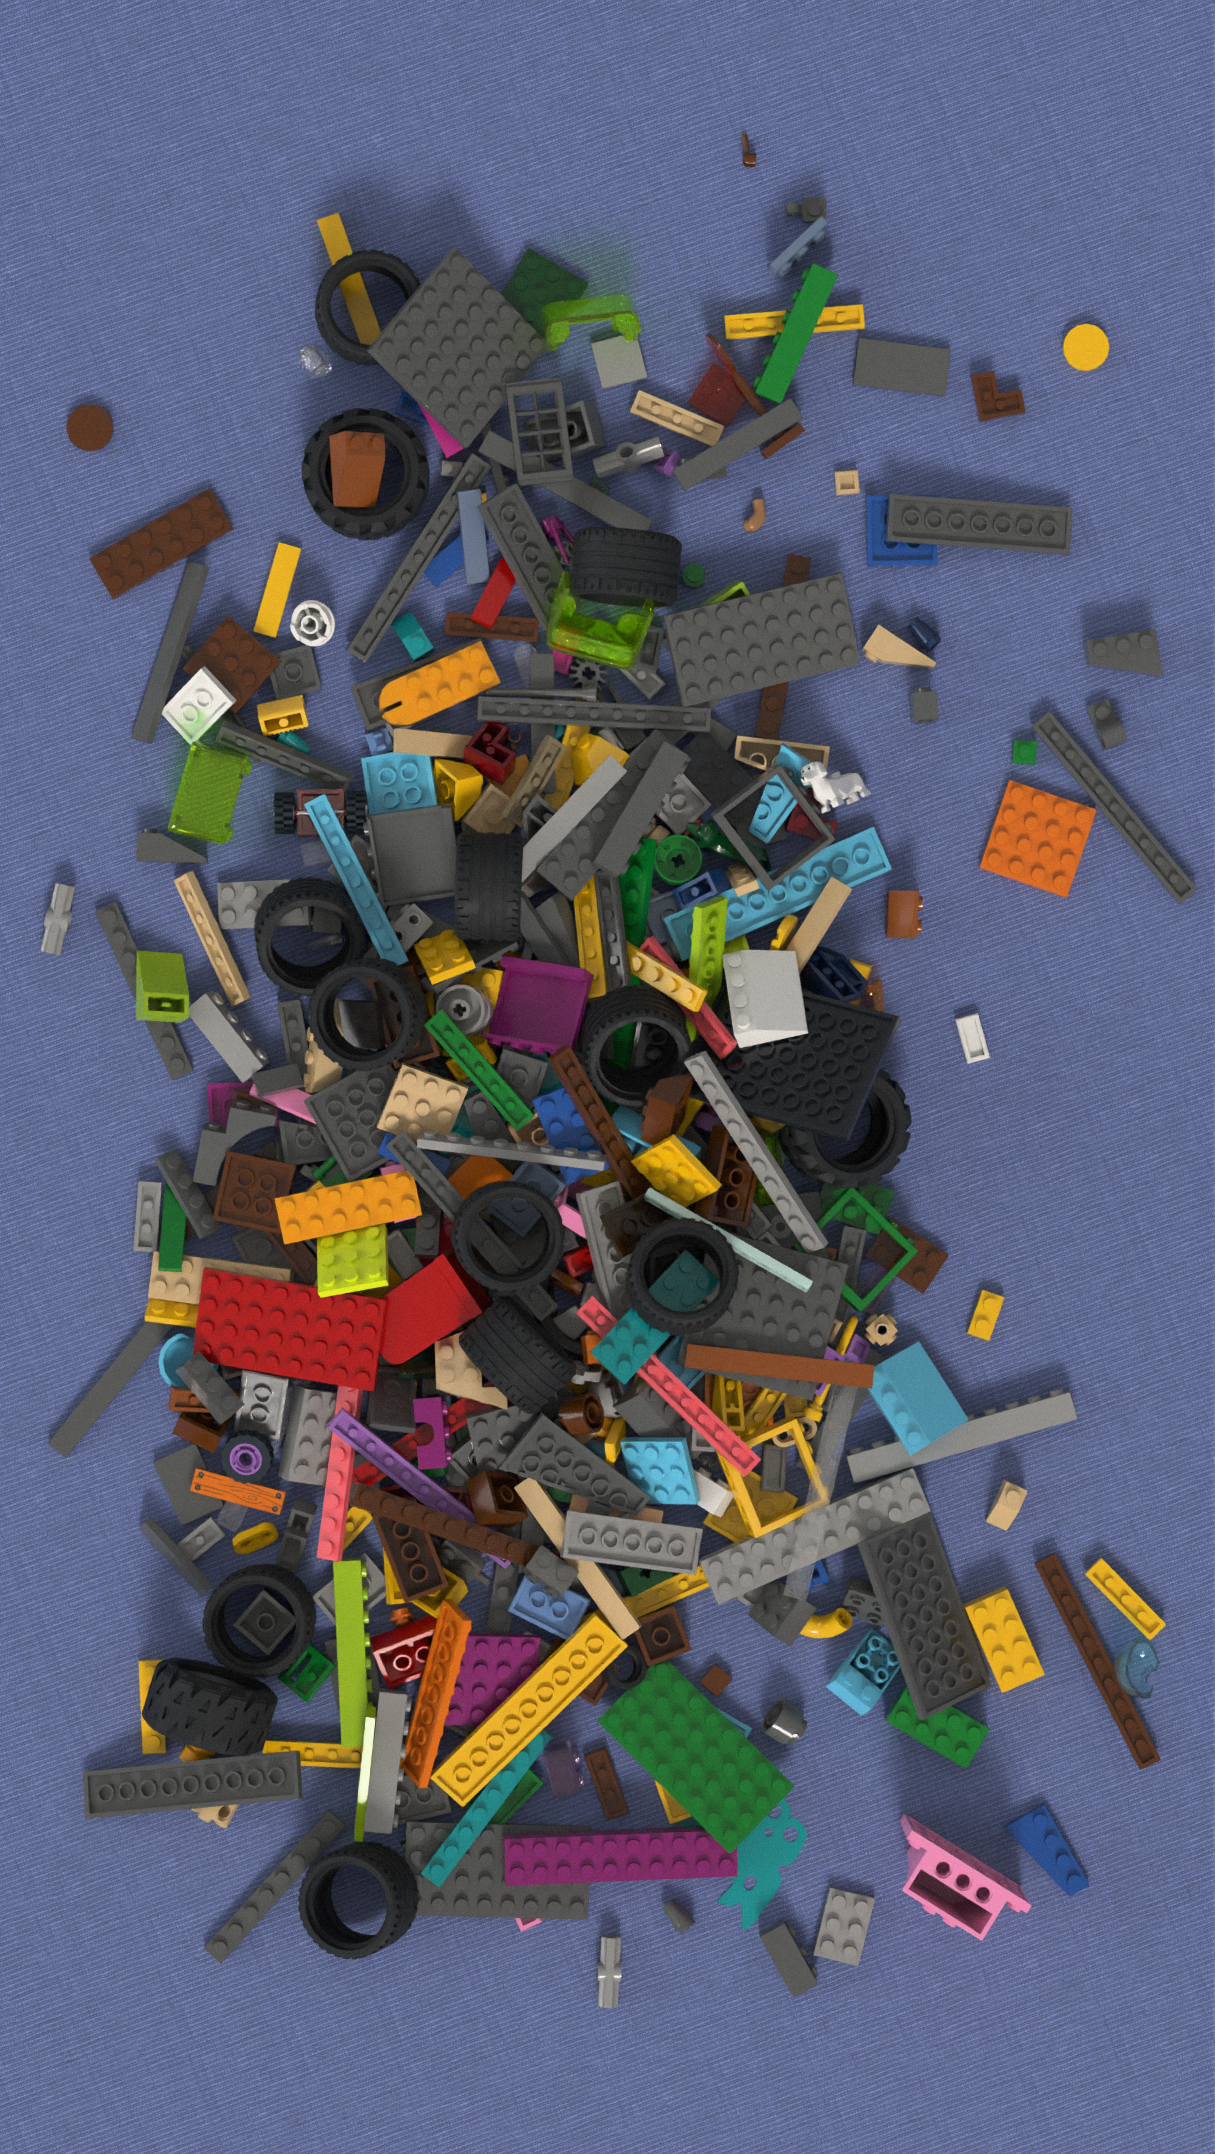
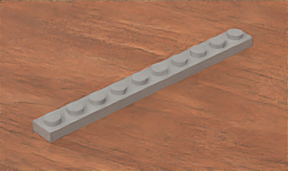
M703 1051L688 1057L684 1062L805 1252L810 1253L824 1248L828 1241L707 1052Z

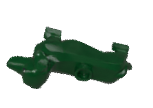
M709 819L707 823L688 822L686 829L699 839L700 850L708 853L713 852L720 857L748 866L723 831L717 829L718 824L712 819ZM742 839L760 865L767 871H770L771 865L767 849Z

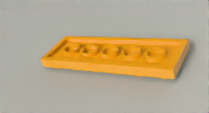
M407 1170L275 1198L284 1244L422 1215L416 1182Z

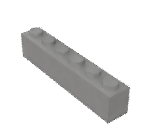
M380 1688L364 1831L392 1834L393 1828L398 1827L399 1814L394 1813L395 1805H400L401 1791L397 1790L398 1781L403 1782L404 1768L400 1767V1759H405L407 1747L406 1744H402L403 1735H408L409 1721H405L406 1712L411 1711L412 1698H407L408 1691Z

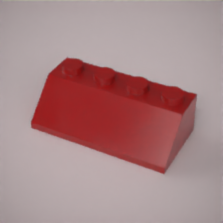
M430 1615L370 1638L373 1654L388 1689L423 1676L438 1618L436 1619Z

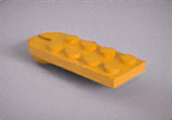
M479 641L389 682L380 693L379 712L397 702L401 703V706L385 712L381 717L395 726L406 727L478 695L489 688H493L501 682L482 642Z

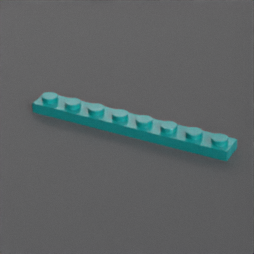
M542 1729L487 1783L420 1873L438 1887L442 1885L551 1740V1735Z

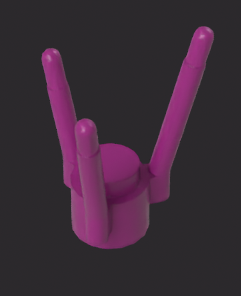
M557 515L541 521V525L547 541L548 536L549 539L555 538L559 550L568 564L570 560L560 535H562L563 531L573 545L574 538L567 530L564 521H560Z

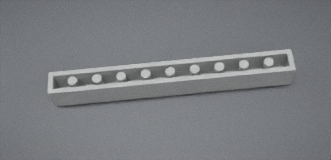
M1059 1388L1050 1391V1395L1041 1398V1395L1028 1397V1402L1022 1404L1014 1401L1005 1404L1006 1408L997 1410L994 1407L983 1410V1415L974 1417V1414L966 1415L969 1419L967 1422L909 1457L897 1436H894V1440L890 1442H885V1439L872 1442V1447L863 1449V1446L849 1449L850 1453L845 1454L852 1480L854 1483L1076 1420L1077 1416L1070 1392Z

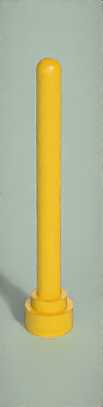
M856 1316L849 1318L835 1350L841 1355H844L858 1323ZM831 1384L827 1385L820 1397L816 1395L813 1404L810 1403L809 1407L806 1406L803 1413L804 1416L820 1422L823 1413H821L823 1408L821 1406Z

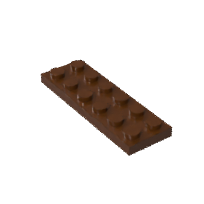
M209 488L89 559L114 600L234 529Z

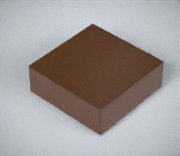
M715 1663L700 1679V1682L717 1697L732 1681V1677Z

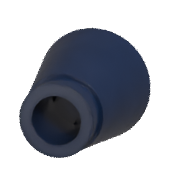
M918 617L908 625V628L922 649H926L928 652L933 650L942 640L939 632Z

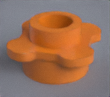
M401 1608L390 1612L392 1618L389 1621L392 1624L395 1623L396 1626L408 1624L409 1619H412L413 1615L409 1613L408 1608Z

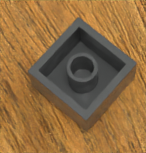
M776 1579L769 1583L748 1616L772 1636L791 1646L817 1608L792 1587Z
M265 1586L236 1619L233 1626L269 1655L296 1624V1617L294 1611Z

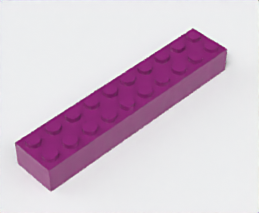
M702 1826L503 1834V1879L505 1886L738 1876L737 1847L729 1854Z

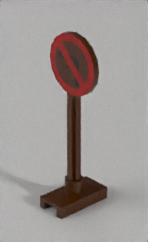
M711 333L706 334L705 338L721 364L732 374L736 385L760 417L767 413V410L744 377L736 371L732 360L718 340ZM799 423L772 437L773 440L760 453L764 459L770 457L805 431Z

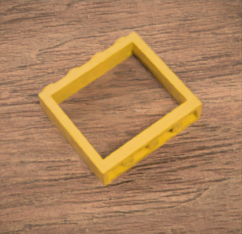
M790 1416L741 1438V1440L750 1448L790 1429L817 1499L761 1525L740 1473L716 1450L748 1534L755 1538L830 1504L828 1496H830L829 1490L821 1482L819 1477L821 1470L818 1464L813 1462L811 1457L813 1450L809 1442H805L802 1434L804 1433V1427L800 1420Z

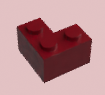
M485 721L464 748L463 763L472 765L479 773L500 785H503L515 770L517 753L505 747L508 742L509 727L500 722Z
M808 788L806 790L807 795L804 798L809 805L813 802L819 808L820 802L814 798L813 789ZM797 803L792 809L785 831L816 841L822 835ZM818 816L823 823L827 821L835 833L838 822Z

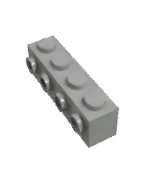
M416 902L412 905L407 903L399 912L401 917L396 922L390 921L405 953L435 923ZM371 941L367 945L369 950L363 958L378 957L381 959L373 941ZM356 976L370 989L367 980L369 976Z
M213 990L207 992L189 1007V1016L242 1083L250 1080L253 1073L260 1072L270 1063L267 1060L266 1052L255 1045L250 1032L240 1026L238 1017L225 1007L224 1000L218 993H214Z

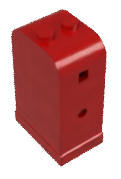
M454 1247L434 1259L431 1264L382 1297L387 1298L380 1353L388 1362L392 1364L404 1363L468 1320L474 1319L483 1313L490 1305H493V1301L481 1283L477 1282L463 1269L455 1255Z

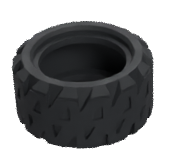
M363 408L346 410L341 415L333 416L318 428L319 430L310 438L302 461L304 490L314 512L333 531L348 538L378 540L403 530L421 511L429 489V467L425 450L419 437L399 417H394L386 411L369 408V410ZM343 431L384 434L385 443L399 454L405 467L404 481L395 498L387 505L370 511L334 506L333 494L328 486V470L331 463L329 436Z
M879 1069L867 1097L871 1113L870 1129L865 1141L854 1153L844 1158L831 1159L820 1146L816 1133L776 1122V1128L781 1134L778 1136L781 1149L789 1158V1162L799 1172L809 1176L811 1179L840 1188H857V1186L873 1184L881 1180L882 1175L889 1174L901 1160L897 1156L907 1149L911 1133L906 1132V1130L911 1125L912 1120L910 1106L904 1103L906 1095L898 1082L891 1080L890 1074Z
M169 1658L160 1661L155 1667L142 1710V1717L153 1730L181 1743L226 1755L250 1756L263 1750L278 1700L272 1689L257 1679L242 1677L241 1674L236 1675L224 1667L185 1658Z

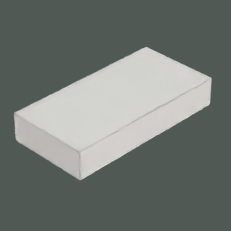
M978 1013L955 1019L967 1064L990 1058Z

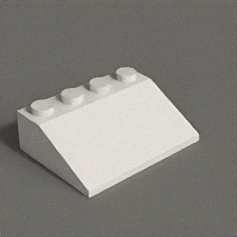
M741 950L722 955L733 1032L740 1048L808 1033L795 951Z

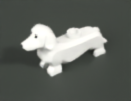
M821 762L808 763L801 769L802 785H811L814 798L822 805V814L831 810L829 804L834 808L844 804L843 799L846 798L848 805L860 800L857 791L860 792L861 797L871 794L857 773L841 775L838 771L825 777L827 771Z

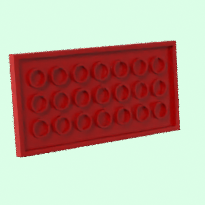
M205 1267L202 1276L193 1355L200 1351L209 1363L374 1391L376 1388L387 1298L353 1292L320 1298L318 1286Z

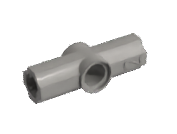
M656 437L635 445L630 442L622 443L617 447L616 451L593 458L592 461L598 478L622 470L626 473H633L640 468L641 464L664 457L665 455L660 439Z
M55 883L51 906L48 907L45 916L44 927L46 928L41 952L61 956L65 934L68 932L71 923V907L75 895V887Z
M615 1934L601 1935L597 1981H599L598 2006L603 2008L618 2007L619 1982H621L622 1961H620L621 1936Z

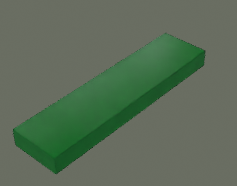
M166 1183L158 1271L182 1272L187 1216L171 1188Z

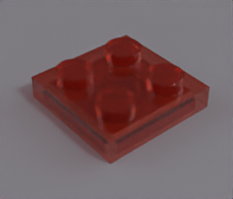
M713 363L688 403L727 428L746 397L736 385L732 374Z

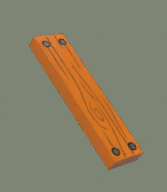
M196 1468L190 1488L192 1492L277 1515L281 1514L286 1495L285 1491L255 1483L242 1484V1482H236L233 1478H229L226 1475Z

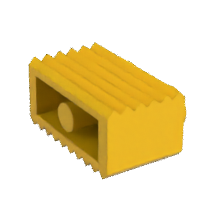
M303 695L257 705L258 719L263 736L265 737L267 735H275L276 733H284L285 731L289 732L290 729L298 730L299 727H308V715Z

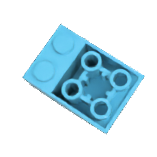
M871 1628L837 1669L825 1687L861 1716L873 1708L900 1669L893 1645Z

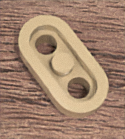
M806 1416L796 1418L802 1424L807 1423L809 1425V1429L802 1433L805 1441L813 1438L817 1432L815 1421ZM790 1429L786 1431L787 1436L783 1439L779 1437V1434L772 1437L773 1442L779 1447L794 1445L795 1441Z

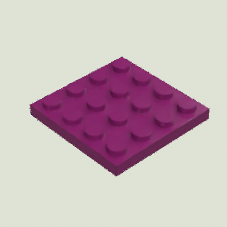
M468 1633L466 1650L462 1656L460 1672L456 1678L455 1691L451 1697L449 1713L444 1725L479 1726L539 1667L540 1635Z

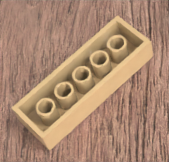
M154 1251L148 1298L199 1304L203 1269L205 1267L294 1282L295 1270L292 1268L183 1254L182 1272L158 1271L159 1251Z

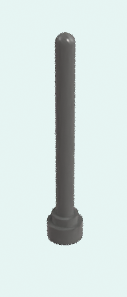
M587 684L583 688H489L485 691L487 697L583 698L587 702H597V684Z

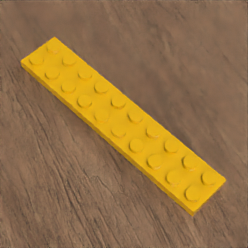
M594 1613L432 1771L430 1778L459 1805L464 1807L628 1647L627 1642L622 1640L611 1627Z

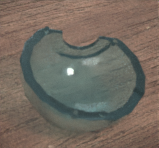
M1145 1638L1131 1640L1120 1648L1115 1657L1114 1675L1118 1684L1125 1692L1137 1698L1151 1697L1153 1687L1148 1686L1147 1678L1152 1672L1157 1671L1158 1664H1160L1156 1650L1151 1642Z

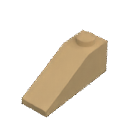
M880 625L876 627L862 649L865 652L864 657L873 663L879 661L880 663L933 669L936 665L935 661Z

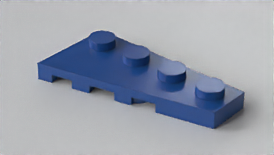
M1044 1803L1004 1825V1828L1069 1896L1090 1886Z

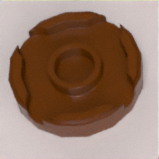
M83 405L75 409L69 416L67 434L70 441L78 449L86 452L97 451L104 448L111 441L113 422L109 414L101 407Z

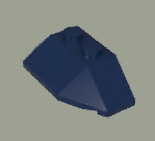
M821 946L816 947L800 973L802 982L813 994L847 1003L861 999L868 986V981L843 954Z

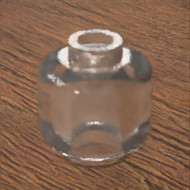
M307 345L300 351L298 365L309 378L320 380L331 372L332 358L322 346Z

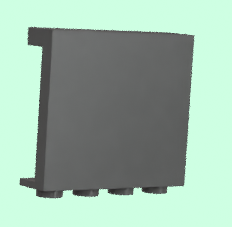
M451 803L367 815V822H363L365 836H370L371 842L370 845H367L369 859L373 858L374 867H371L372 881H377L378 890H374L383 910H385V906L455 896L457 840Z

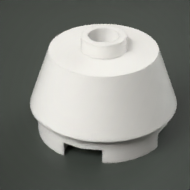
M304 601L295 608L290 623L292 634L298 641L306 645H323L333 635L335 629L334 613L328 606L319 601Z

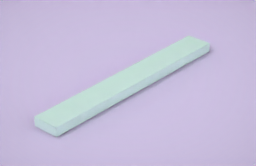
M649 1187L644 1197L645 1201L677 1219H681V1217L694 1218L695 1221L700 1222L701 1220L712 1225V1228L718 1229L727 1238L726 1241L732 1245L736 1253L804 1292L809 1290L813 1283L812 1280Z

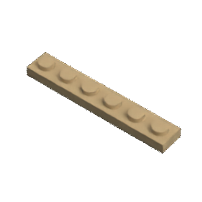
M188 872L175 879L174 883L231 1007L251 998L194 872Z

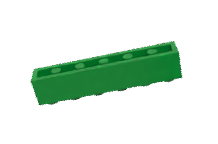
M814 263L811 268H805L800 279L804 281L801 290L796 288L791 299L795 303L792 311H786L781 322L785 324L782 333L777 331L772 342L775 345L772 354L767 353L762 364L766 369L763 375H757L753 387L756 388L755 394L777 405L781 404L838 274Z

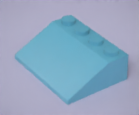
M919 1341L874 1367L872 1389H866L909 1457L969 1420Z

